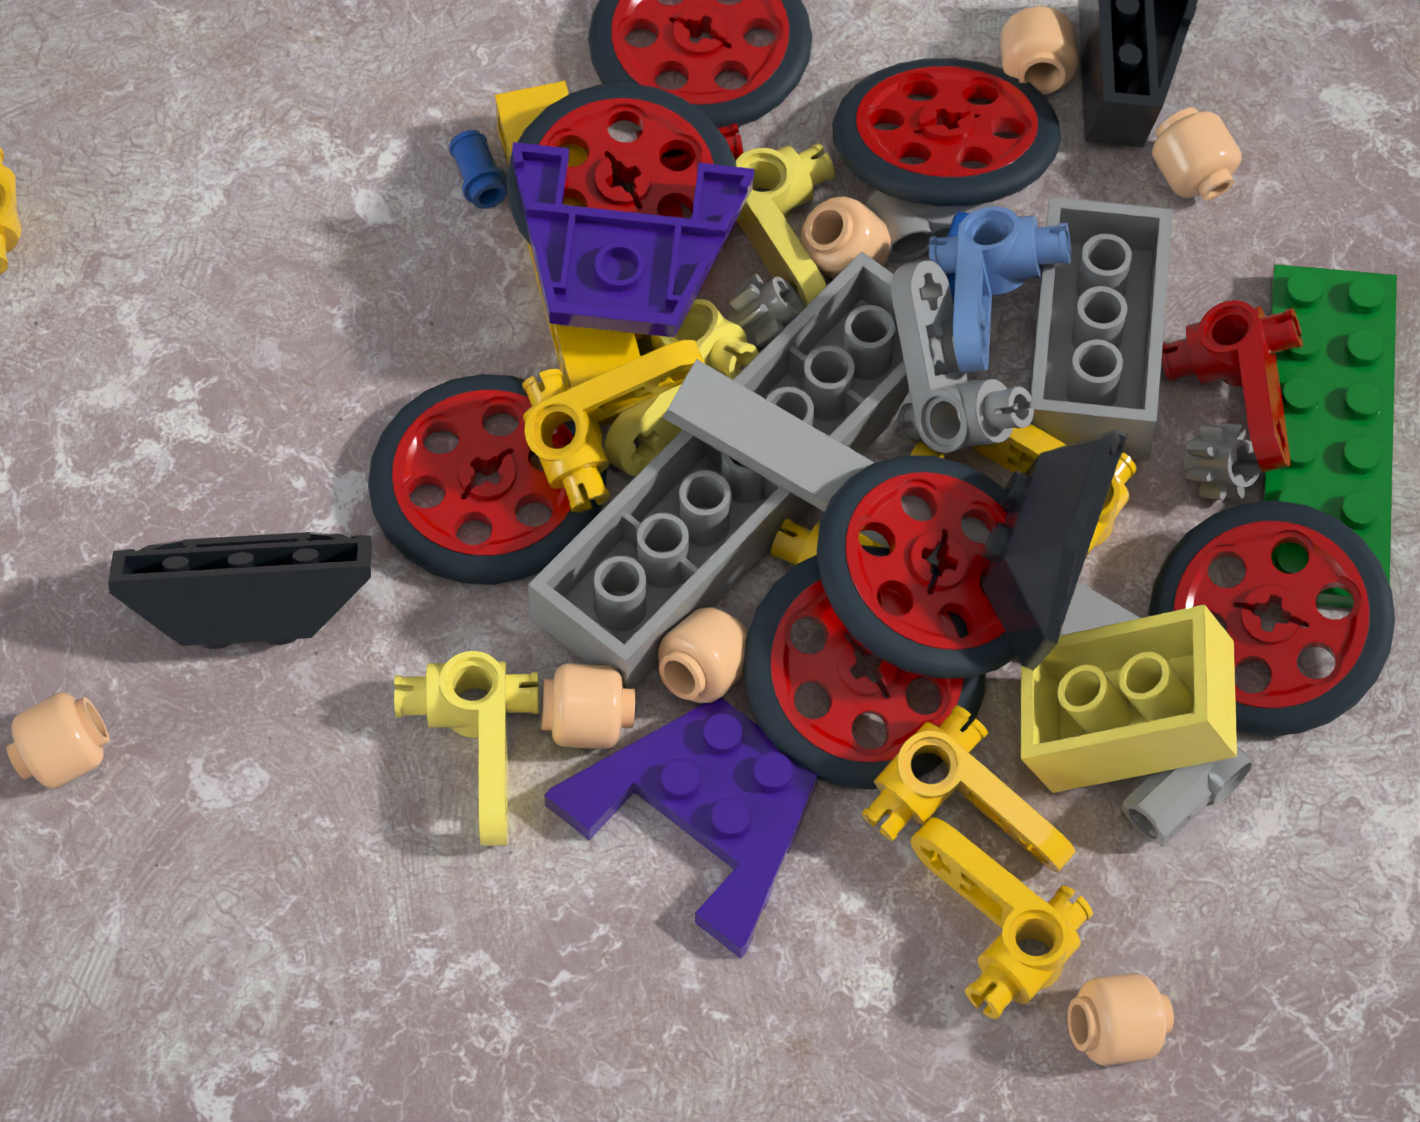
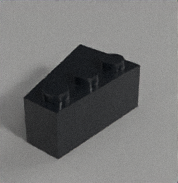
M1078 0L1085 142L1144 147L1163 108L1183 50L1182 47L1197 8L1198 0Z

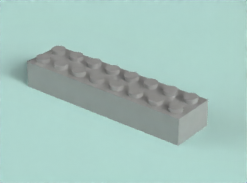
M861 252L733 380L862 455L898 418L901 407L906 403H912L891 296L894 274L864 252ZM682 430L528 584L531 621L586 664L616 667L622 676L623 688L634 689L659 663L657 650L663 636L699 608H713L772 547L778 530L784 533V530L781 529L784 520L788 518L795 523L812 504Z

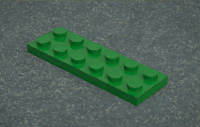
M1274 264L1271 276L1270 315L1293 308L1300 325L1303 347L1276 352L1290 451V466L1263 472L1262 501L1277 500L1308 505L1336 517L1362 537L1380 561L1390 585L1397 275ZM1288 542L1279 545L1274 550L1271 560L1277 570L1287 574H1294L1306 567L1309 557L1307 551L1302 546ZM1328 588L1322 591L1316 599V605L1343 608H1353L1354 606L1351 595L1340 588Z

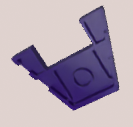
M513 142L512 164L549 324L675 338L752 191L754 169L699 163L693 214L690 219L563 205L569 148Z
M720 697L715 702L700 705L553 786L545 793L544 800L545 806L590 841L632 794H637L733 868L732 873L695 912V923L741 959L749 949L755 927L763 909L767 906L774 889L776 877L786 854H789L819 779L818 774L792 763L787 756L779 752L763 733L760 726Z

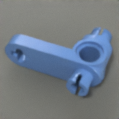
M993 206L978 209L967 215L959 223L958 236L930 237V261L937 263L945 274L956 273L953 337L956 360L960 372L988 370L992 295L1011 292L1020 287L1026 279L1041 277L1042 264L1071 263V242L1067 223L1038 227L1035 215L1018 217L1007 208Z

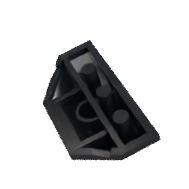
M1117 429L1042 452L1025 473L1016 470L1008 481L1000 501V505L1008 509L1004 523L997 522L984 545L982 557L990 562L982 582V587L1021 665L1033 671L1057 645L1062 632L1064 620L1128 434Z
M300 532L183 539L148 545L138 551H135V549L116 550L112 554L108 580L109 593L181 646L200 645L208 649H219L233 643L265 641L272 645H285L297 639L312 638L371 578L372 540L369 535L347 537L337 533Z

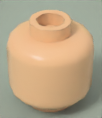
M1036 6L1025 8L1013 14L1004 24L1000 35V48L1005 74L1019 78V83L1027 84V82H1030L1042 94L1053 93L1067 86L1075 77L1079 66L1075 26L1066 14L1055 8Z
M1193 107L1186 108L1167 118L1157 128L1155 132L1157 139L1152 147V156L1165 180L1177 196L1184 198L1201 196L1204 201H1209L1221 196L1233 186L1235 181L1232 175L1238 169L1242 155L1237 143L1217 114L1209 111L1198 112Z
M844 196L830 198L818 204L808 214L801 228L800 242L820 273L833 281L861 252H864L884 267L890 254L891 238L886 224L874 212L861 202Z
M712 607L699 608L663 636L657 650L659 674L669 691L679 698L700 704L715 702L744 678L745 642L748 634L745 626L727 612Z
M567 663L561 665L556 670L553 679H543L541 730L551 731L552 739L558 746L609 749L616 745L619 740L621 728H633L635 689L623 688L622 676L616 667L610 665Z
M58 692L20 712L13 719L12 737L14 742L7 745L6 750L13 767L22 779L27 780L33 776L43 786L57 789L97 768L104 757L103 745L109 743L110 739L100 714L88 698L82 697L77 700L69 693Z
M1139 973L1097 977L1084 983L1077 997L1072 999L1069 1004L1067 1020L1069 1034L1074 1046L1079 1051L1085 1052L1094 1063L1110 1066L1147 1061L1157 1056L1165 1043L1166 1034H1169L1173 1028L1174 1013L1169 998L1163 993L1160 994L1158 987L1149 977Z

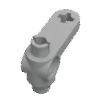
M930 260L900 266L892 279L891 296L912 403H906L901 407L898 414V424L904 422L914 423V427L900 429L903 439L911 444L923 441L927 447L934 451L948 453L966 447L1000 443L1009 438L1013 428L1019 429L1029 426L1033 419L1034 407L1018 409L1017 407L1018 403L1032 401L1031 395L1024 387L1017 386L1007 389L1002 382L996 379L968 381L966 372H960L956 360L953 337L954 306L949 282L942 268ZM919 288L922 290L923 299L920 297Z

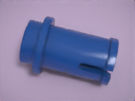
M467 130L456 135L449 144V151L451 156L454 157L464 180L462 185L464 198L481 209L492 208L500 204L507 196V173L502 168L497 167L487 145L486 136L484 133L481 134L479 130Z

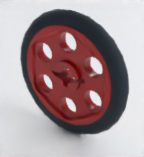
M599 0L592 13L588 42L591 61L602 84L631 83L659 88L685 99L703 112L716 128H720L733 123H737L738 127L760 119L778 107L799 84L810 61L813 36L809 15L801 0H742L734 5L722 4L717 0H683L675 5H665L658 0ZM762 28L772 32L776 39L767 46L757 47L747 43L743 36L752 29ZM645 29L653 32L658 39L652 45L640 48L630 45L625 40V37L634 30ZM703 32L710 34V39L702 38L698 43L690 41V36L698 38ZM675 71L684 75L687 83L676 90H667L658 86L655 79L661 73ZM736 71L746 77L747 81L740 88L732 90L720 87L715 83L714 79L721 72Z
M926 58L902 62L872 73L855 84L841 100L832 122L833 142L845 165L861 181L884 194L908 202L932 206H971L997 201L1022 191L1038 180L1051 165L1057 155L1061 141L1059 120L1047 98L1030 82H1027V84L1019 83V78L1008 76L1002 68L957 58ZM924 94L931 96L932 99L916 101L908 98V96ZM984 98L992 101V103L975 105L969 103L968 100ZM880 123H890L899 128L880 130L873 126ZM1008 131L1016 133L1020 136L1012 139L999 138L993 134ZM906 157H917L925 160V162L914 165L902 163L899 160ZM968 161L981 162L986 166L983 168L971 169L963 167L960 164Z
M631 83L596 85L568 94L546 107L523 131L517 142L553 147L576 145L583 148L587 152L588 158L578 166L568 167L564 198L577 199L588 208L659 215L658 211L663 205L670 202H679L686 205L693 214L698 164L707 163L737 167L726 138L703 112L679 96L656 87ZM626 120L637 124L642 130V134L632 142H620L611 137L608 129L612 124ZM680 149L688 152L693 157L694 163L686 170L672 171L661 163L660 158L669 150ZM511 153L506 177L508 205L519 232L531 246ZM612 170L625 183L634 181L633 198L621 186L612 188Z
M479 374L449 380L424 391L405 405L379 438L371 457L368 480L373 513L386 538L405 558L434 575L460 583L496 585L526 579L541 572L599 514L602 504L598 505L595 499L590 500L593 506L592 509L572 512L565 488H551L545 472L538 471L531 465L530 459L535 453L526 441L523 415L532 405L522 387L525 379L509 375ZM498 413L509 414L519 423L511 434L505 436L492 435L484 429L483 425L490 416ZM574 421L563 422L555 429L552 436L554 449L563 448L571 443L576 432ZM438 431H448L459 439L457 446L444 454H436L427 450L424 446V441L429 435ZM607 469L600 473L605 488ZM495 471L498 472V484L495 485L487 480L480 486L477 485L476 474L478 472L486 476L493 474ZM422 485H435L444 491V499L440 504L432 508L418 507L410 500L411 493ZM533 502L541 503L552 511L550 519L543 525L536 527L527 526L516 517L521 507ZM469 521L486 523L492 530L490 537L477 545L463 543L457 538L456 533L459 527Z
M900 456L873 463L849 477L828 503L819 526L816 552L822 586L834 613L851 635L878 658L906 672L935 679L975 677L998 670L1017 658L988 597L980 587V577L986 574L990 562L982 557L985 543H977L969 539L961 526V520L969 517L982 521L989 529V532L992 531L997 522L1004 523L1008 509L1001 506L1000 501L1005 489L990 477L963 463L936 456ZM906 495H915L922 498L931 510V519L918 521L911 518L905 513L901 498ZM870 530L881 534L889 545V555L878 557L866 552L860 544L859 533ZM941 542L936 559L939 560L938 569L943 573L938 576L928 589L933 573L930 572L931 563L926 559ZM891 589L901 594L907 604V614L895 616L883 610L878 603L877 591ZM951 611L958 614L967 625V636L964 638H953L947 635L938 624V613Z
M1277 500L1243 503L1211 515L1189 530L1170 551L1153 584L1148 616L1205 605L1214 617L1219 618L1225 624L1227 633L1234 641L1235 671L1242 663L1248 661L1260 662L1269 669L1271 681L1268 687L1261 692L1246 693L1235 684L1237 732L1261 736L1300 734L1332 722L1357 705L1375 684L1391 651L1395 627L1393 596L1380 561L1361 536L1336 517L1308 505ZM1289 542L1302 546L1307 551L1309 557L1306 567L1294 574H1287L1277 570L1272 563L1271 555L1281 544ZM1220 557L1236 558L1243 564L1246 570L1245 577L1241 583L1230 588H1223L1214 584L1208 576L1211 564ZM1328 588H1340L1351 595L1354 606L1347 616L1341 619H1330L1324 617L1316 607L1318 595ZM1270 603L1280 605L1281 617L1290 620L1287 624L1276 623L1272 632L1262 630L1261 618L1252 614L1255 611L1266 612ZM1308 648H1324L1333 656L1335 667L1330 675L1322 679H1311L1303 675L1298 669V657Z
M861 545L866 552L873 556L883 557L889 555V548ZM815 555L798 563L776 581L755 611L746 637L743 667L749 704L763 733L779 752L787 756L792 763L818 774V779L840 787L878 789L874 780L900 752L904 743L915 735L925 722H930L939 728L952 713V709L958 705L971 714L968 722L960 731L964 732L977 718L985 695L986 673L971 678L935 679L906 672L879 658L881 665L874 671L877 682L872 683L867 676L856 679L850 671L857 662L853 652L859 650L865 658L872 656L873 653L851 635L834 613L822 586L818 558ZM932 567L930 572L933 573L931 583L928 585V589L938 578V576L941 575ZM891 589L877 591L879 605L883 610L895 616L907 614V604L901 594ZM951 611L938 613V624L947 635L953 638H964L967 636V625L958 614ZM800 619L814 620L825 631V645L816 654L802 653L791 642V628ZM844 635H847L850 642L847 641ZM925 679L931 681L937 687L940 693V703L934 713L922 715L909 707L906 702L905 693L907 686L913 680ZM815 683L827 692L829 708L823 717L809 719L797 711L794 704V695L800 685ZM882 691L886 695L887 699L883 697L881 693ZM865 713L875 714L885 723L887 735L885 742L880 748L865 749L854 740L852 724L858 715ZM922 753L912 759L911 770L914 776L918 778L933 771L944 761L935 754Z

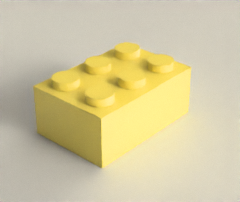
M1205 605L1060 635L1057 645L1034 671L1021 665V760L1052 793L1237 757L1234 641Z

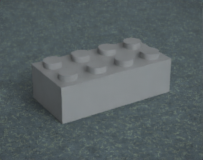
M1049 196L1045 226H1054L1060 223L1068 224L1071 242V263L1042 264L1029 387L1032 401L1028 402V408L1034 407V415L1030 424L1066 445L1117 429L1128 434L1121 455L1124 452L1131 458L1149 459L1157 423L1173 209Z

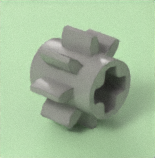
M756 273L734 290L736 296L729 300L734 310L729 313L728 320L740 326L746 334L747 343L759 349L767 343L770 344L805 307L798 292L785 279L774 277L765 284Z
M1222 423L1220 426L1201 425V436L1193 438L1186 445L1183 464L1186 479L1201 483L1199 488V497L1217 500H1223L1225 497L1244 498V487L1252 485L1257 480L1261 471L1251 441L1244 440L1246 426Z

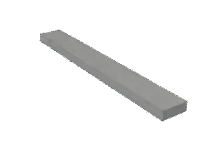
M696 359L663 416L667 421L824 512L831 497L849 477L874 463ZM906 495L901 498L902 507L911 518L918 521L931 519V510L922 498L915 495ZM963 518L961 526L965 535L974 542L986 543L990 534L989 529L970 518ZM870 530L860 532L880 545L889 548L886 539L881 534ZM940 542L926 560L931 563L933 569L942 574L943 572L938 569L939 560L936 559L938 549L941 546ZM984 575V576H981V577H980V587H981L983 593L986 595V593H985V591H984V589H983V587H982V582H983V579H984V577H985V575ZM1077 582L1060 635L1135 620L1140 617L1084 584Z

